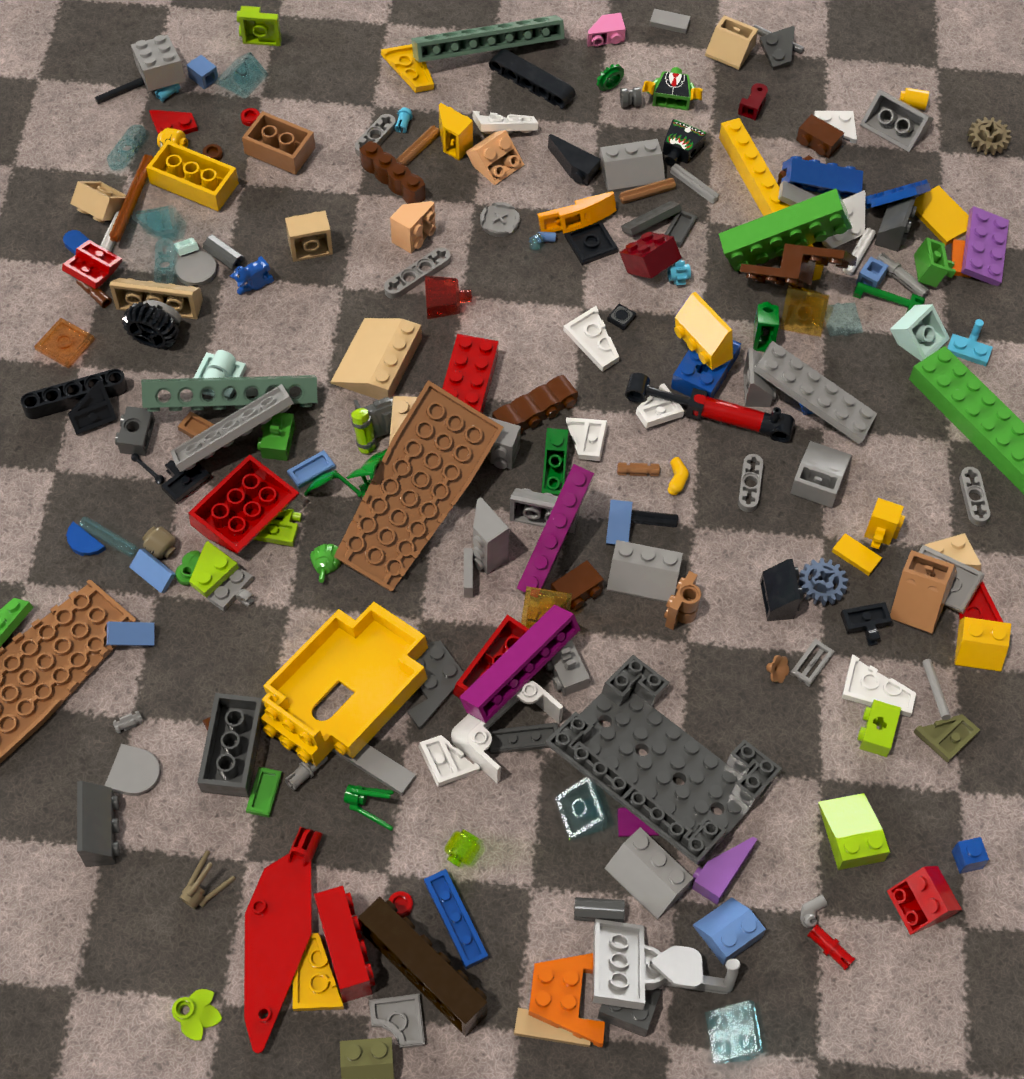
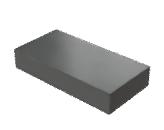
M685 211L677 213L664 235L674 236L677 247L681 248L695 224L697 216Z

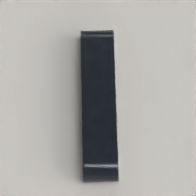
M501 49L489 61V67L492 71L495 70L498 72L497 74L504 78L513 80V83L522 88L526 87L531 93L538 97L542 96L544 100L555 106L558 105L560 109H563L576 95L574 88L568 83L506 49Z
M111 369L32 391L22 396L21 405L26 417L29 419H38L73 409L99 380H102L109 398L120 396L128 389L125 375L120 369Z

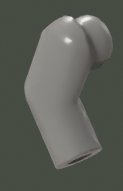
M819 895L802 905L800 921L804 927L812 928L816 926L817 911L827 906V901L823 895Z

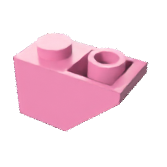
M621 13L602 15L588 30L587 46H601L624 42L626 29Z

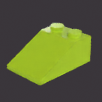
M864 793L818 802L838 870L886 860L890 850L883 829Z

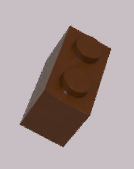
M811 114L799 127L796 140L801 145L816 151L818 155L829 159L841 146L845 132Z
M586 560L551 584V594L563 609L567 611L572 609L578 610L590 597L596 598L601 594L604 579Z

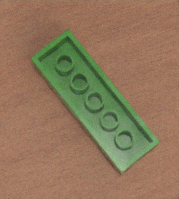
M836 188L719 233L724 255L736 272L740 271L741 264H763L772 258L783 256L785 243L807 246L815 242L824 241L833 235L843 234L847 230L852 229L846 206Z

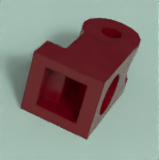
M761 83L754 84L749 98H742L740 101L738 114L756 121L766 102L767 86Z

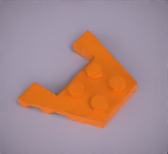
M593 953L534 963L528 1015L556 1028L561 1027L573 1033V1036L587 1039L593 1042V1045L602 1048L605 1022L579 1018L583 973L593 974Z

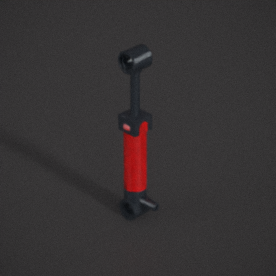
M633 373L629 378L625 396L632 402H643L646 396L650 395L688 406L685 417L700 420L702 416L769 435L772 440L787 443L791 440L795 419L791 415L781 413V409L778 407L773 408L772 413L769 414L708 397L707 391L693 388L691 397L688 398L649 387L650 379L642 373Z

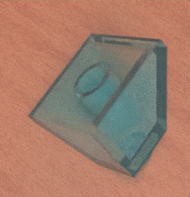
M172 205L132 212V219L156 236L162 235V239L174 237V233H178Z

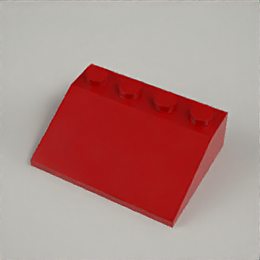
M249 454L188 512L190 525L207 539L239 554L299 495V492Z

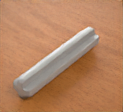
M676 163L671 167L670 173L710 203L714 204L718 201L719 194L682 166Z

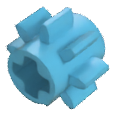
M678 260L673 266H669L667 268L668 280L674 281L676 286L686 285V280L691 278L690 265L685 264V261Z

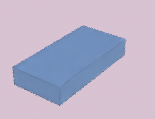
M323 450L287 470V474L297 488L300 489L313 482L319 476L336 469V466Z
M610 500L606 544L615 545L616 540L629 542L633 502Z
M144 548L139 549L129 566L160 593L167 591L176 575Z
M108 621L107 645L154 646L155 623Z

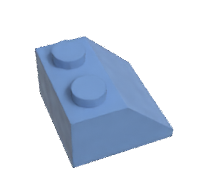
M730 898L693 924V927L722 965H725L727 960L733 959L760 940L766 930L754 913L734 898Z

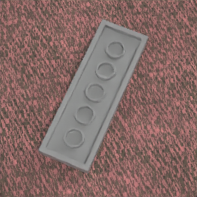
M774 341L768 345L753 370L858 444L864 440L877 415L871 408L864 405Z
M282 384L171 450V455L178 470L182 472L183 470L192 469L196 462L203 458H210L219 448L230 446L234 439L241 435H248L257 425L266 424L272 419V416L277 413L286 412L291 407L290 405L294 403Z

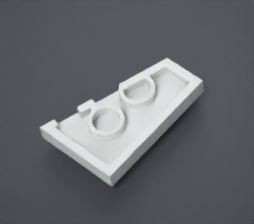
M473 111L474 122L479 130L485 134H492L494 131L506 130L508 133L513 131H520L522 133L538 131V122L534 116L510 114L505 118L497 115V113L490 112L489 116L480 115V111Z
M597 306L564 325L563 331L603 372L619 362V355L611 337L606 332L605 324L598 314Z
M852 654L842 698L871 706L875 699L901 707L900 715L910 717L916 693L896 680L883 676L877 672L878 669L871 665L870 667L859 661L860 658Z

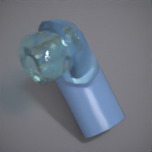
M538 232L531 236L529 239L530 249H540L541 242H555L556 232Z

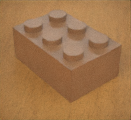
M264 111L260 113L242 137L245 154L295 175L315 149L314 132Z

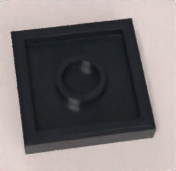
M601 220L564 234L581 265L618 253L619 250Z

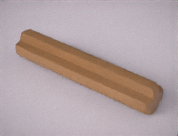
M434 125L431 126L396 159L397 162L405 166L408 165L440 134L439 129Z
M668 178L621 192L619 198L622 204L673 190L676 183L673 178Z

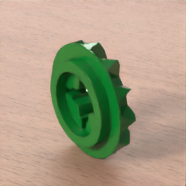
M612 64L609 68L606 67L603 72H600L601 76L597 78L598 82L596 85L601 91L615 88L624 76V69L619 64Z

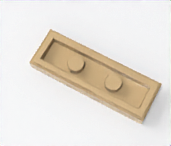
M518 1008L514 1035L590 1047L591 1041L575 1037L573 1033L561 1027L556 1028L528 1015V1009Z

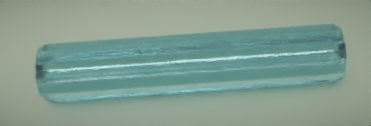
M83 517L79 521V526L86 532L128 557H132L136 553V545L92 519Z

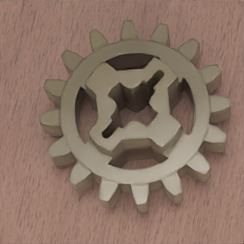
M984 117L983 121L977 119L976 123L972 122L967 134L969 136L968 142H972V148H978L977 152L983 150L985 155L988 152L995 155L996 151L1002 153L1003 149H1007L1012 137L1010 136L1011 130H1006L1008 125H1001L1002 120L996 122L994 117L991 120Z

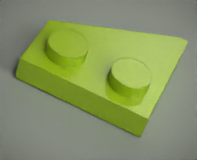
M207 541L189 582L194 589L207 598L239 569L237 562Z

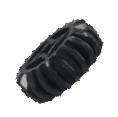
M142 302L138 304L133 303L124 313L122 321L124 330L133 337V340H137L140 344L168 350L176 342L179 333L178 324L174 322L175 320L169 317L168 313L163 312L162 309L156 308L155 305L150 306L148 303L143 304Z

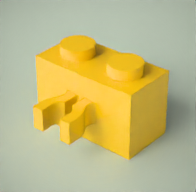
M881 498L877 499L864 537L872 539L870 547L879 549L881 543L890 545L892 538L897 539L905 516L901 515L904 506Z

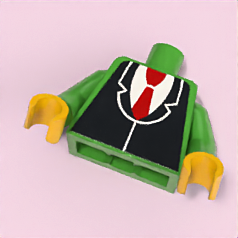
M678 67L672 68L671 72H662L660 78H656L652 82L644 81L642 92L653 95L652 106L689 110L690 100H702L703 91L701 88H696L690 82L689 75L682 74V70Z

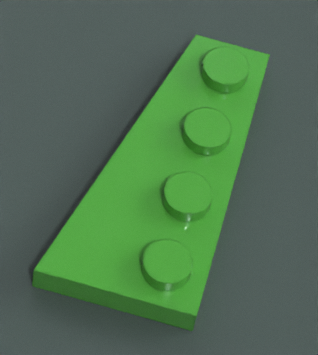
M13 598L0 609V647L33 609L29 601Z

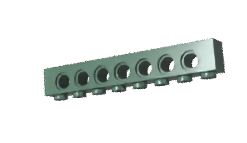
M553 15L411 38L413 57L418 62H425L565 39L564 22L562 18Z
M315 375L141 379L142 407L147 408V411L150 412L160 411V408L169 407L170 411H181L182 407H191V410H204V406H213L215 410L226 409V406L235 405V409H241L266 394L271 387H277L281 384L288 394L292 387L297 386L300 388L301 392L297 397L290 396L294 404H300V407H312V403H318L317 377ZM251 387L256 388L258 391L257 396L248 398L246 396L247 389ZM228 388H233L236 391V395L232 399H227L224 396V392ZM205 389H212L214 396L211 399H204L202 392ZM161 390H167L171 396L168 400L162 401L158 398V393ZM182 390H190L193 393L192 397L189 400H183L180 397Z

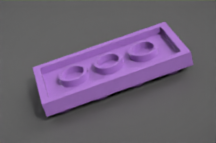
M975 206L969 210L961 273L995 286H999L1002 283L1009 225L1008 219Z

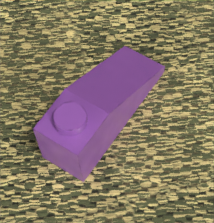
M752 837L709 860L703 869L698 867L692 876L694 878L692 889L717 905L754 849L757 839Z

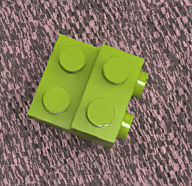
M241 6L240 11H237V23H240L239 36L242 37L243 44L281 46L282 40L278 14L261 13L260 7Z

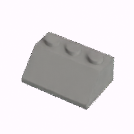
M879 90L860 125L910 152L926 134L934 118L891 94Z
M658 139L600 147V168L608 192L637 188L665 180L663 154Z
M515 488L510 498V521L545 527L558 496H554L551 493H538L526 488ZM580 509L569 533L574 534Z
M480 497L477 499L473 525V564L479 571L483 570L488 575L508 561L509 528Z
M616 540L607 591L668 602L670 596L675 595L683 553Z
M641 827L622 844L605 867V870L657 920L691 887L694 879Z

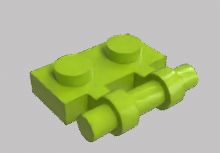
M289 508L283 510L277 516V518H282L283 521L274 519L253 539L293 547L299 527L298 523H292V520L301 522L302 513L294 512V509Z

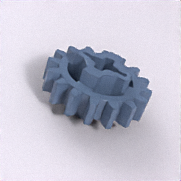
M821 558L819 563L813 559L810 565H804L803 570L799 574L798 585L802 587L803 593H807L806 600L813 598V604L816 605L818 601H821L822 606H825L827 601L833 605L836 599L841 600L846 592L848 579L844 578L845 571H839L840 564L833 566L831 559L828 563H824V559ZM812 574L813 576H812L811 580L809 581V580H808V577ZM837 583V588L834 590L833 587Z

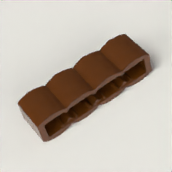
M369 141L359 148L360 162L363 169L374 174L381 183L388 185L393 193L402 196L407 204L420 203L426 199L423 179L418 175L412 174L405 165L398 163L394 156L383 152L380 145Z
M559 375L547 384L538 386L528 394L522 395L511 403L501 406L492 413V418L521 426V435L524 430L537 427L542 420L554 418L560 410L572 408L577 402L578 392L564 375Z

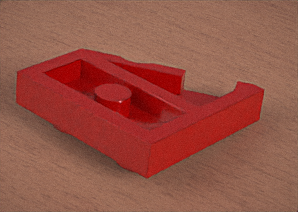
M149 110L157 134L165 128L181 130L185 134L198 131L192 113Z

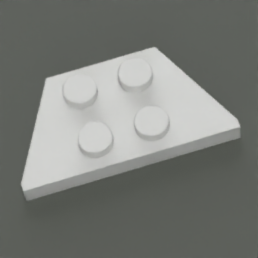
M865 190L843 199L852 229L822 241L826 248L833 249L863 235L865 231Z

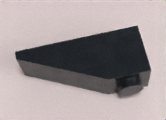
M553 134L548 136V149L570 178L576 183L588 186L600 171L601 159Z

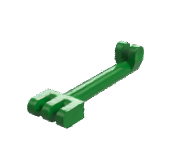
M857 282L853 297L859 299L864 292L907 307V312L914 305H923L925 302L924 297L912 294L910 299L861 282Z

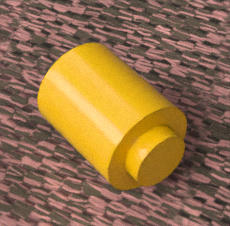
M905 88V91H901L899 99L918 110L925 111L929 91Z

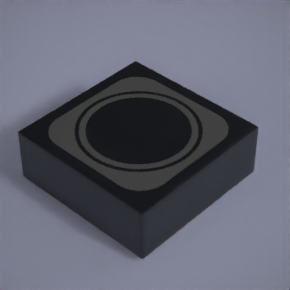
M619 303L608 315L607 321L625 330L636 318V313Z

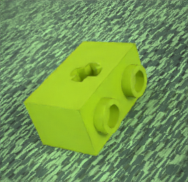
M875 699L871 707L866 706L862 719L866 720L865 728H860L857 740L861 741L859 749L887 757L892 747L901 707Z

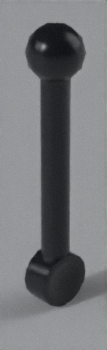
M137 453L131 455L132 461L138 462L155 478L157 484L164 482V477L157 475L140 459Z

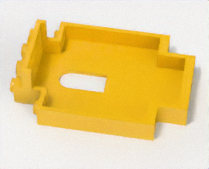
M375 602L356 620L338 609L263 685L266 692L262 699L266 708L264 710L265 714L261 717L264 725L263 731L271 738H278L282 746L287 750L293 749L297 752V756L303 762H311L314 766H317L333 748L341 755L347 754L353 759L427 680L424 666L416 662L428 649L425 635ZM338 683L354 692L330 719L319 721L313 717L315 707Z

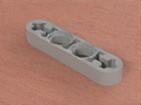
M437 248L385 282V295L388 298L396 299L416 287L450 263V252L446 248ZM427 265L431 267V269L428 271H422L420 267ZM406 276H413L415 278L411 282L404 280Z

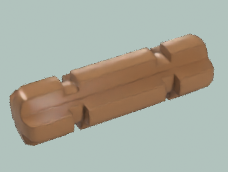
M619 462L617 474L626 475V473H629L630 476H647V474L659 476L660 466L656 463H651L650 465L647 463H630V465H627L625 462Z

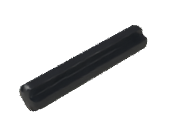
M632 510L631 523L677 527L678 515Z

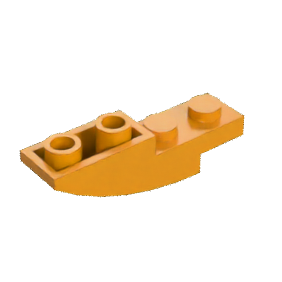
M614 192L575 200V205L538 213L540 231L557 232L562 230L564 234L584 228L610 216L617 211Z

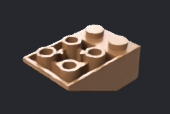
M911 550L890 613L891 619L933 634L957 574L955 564Z

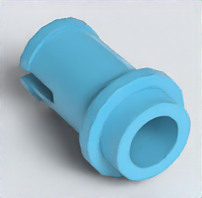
M174 84L160 88L155 91V95L163 102L173 93L177 94L180 85Z
M403 107L397 113L398 120L394 127L395 131L400 133L402 128V133L407 132L409 121L413 118L412 111L409 108Z

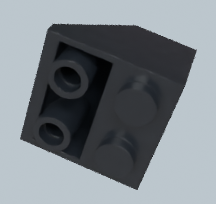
M787 559L762 572L760 585L767 621L794 619L796 612L800 609L799 603L803 600L802 587H798L799 570L798 567H794L793 559Z

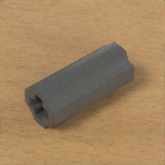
M213 234L208 236L203 243L205 251L232 270L242 266L245 261L244 256Z
M575 897L574 920L595 921V919L624 923L625 900Z

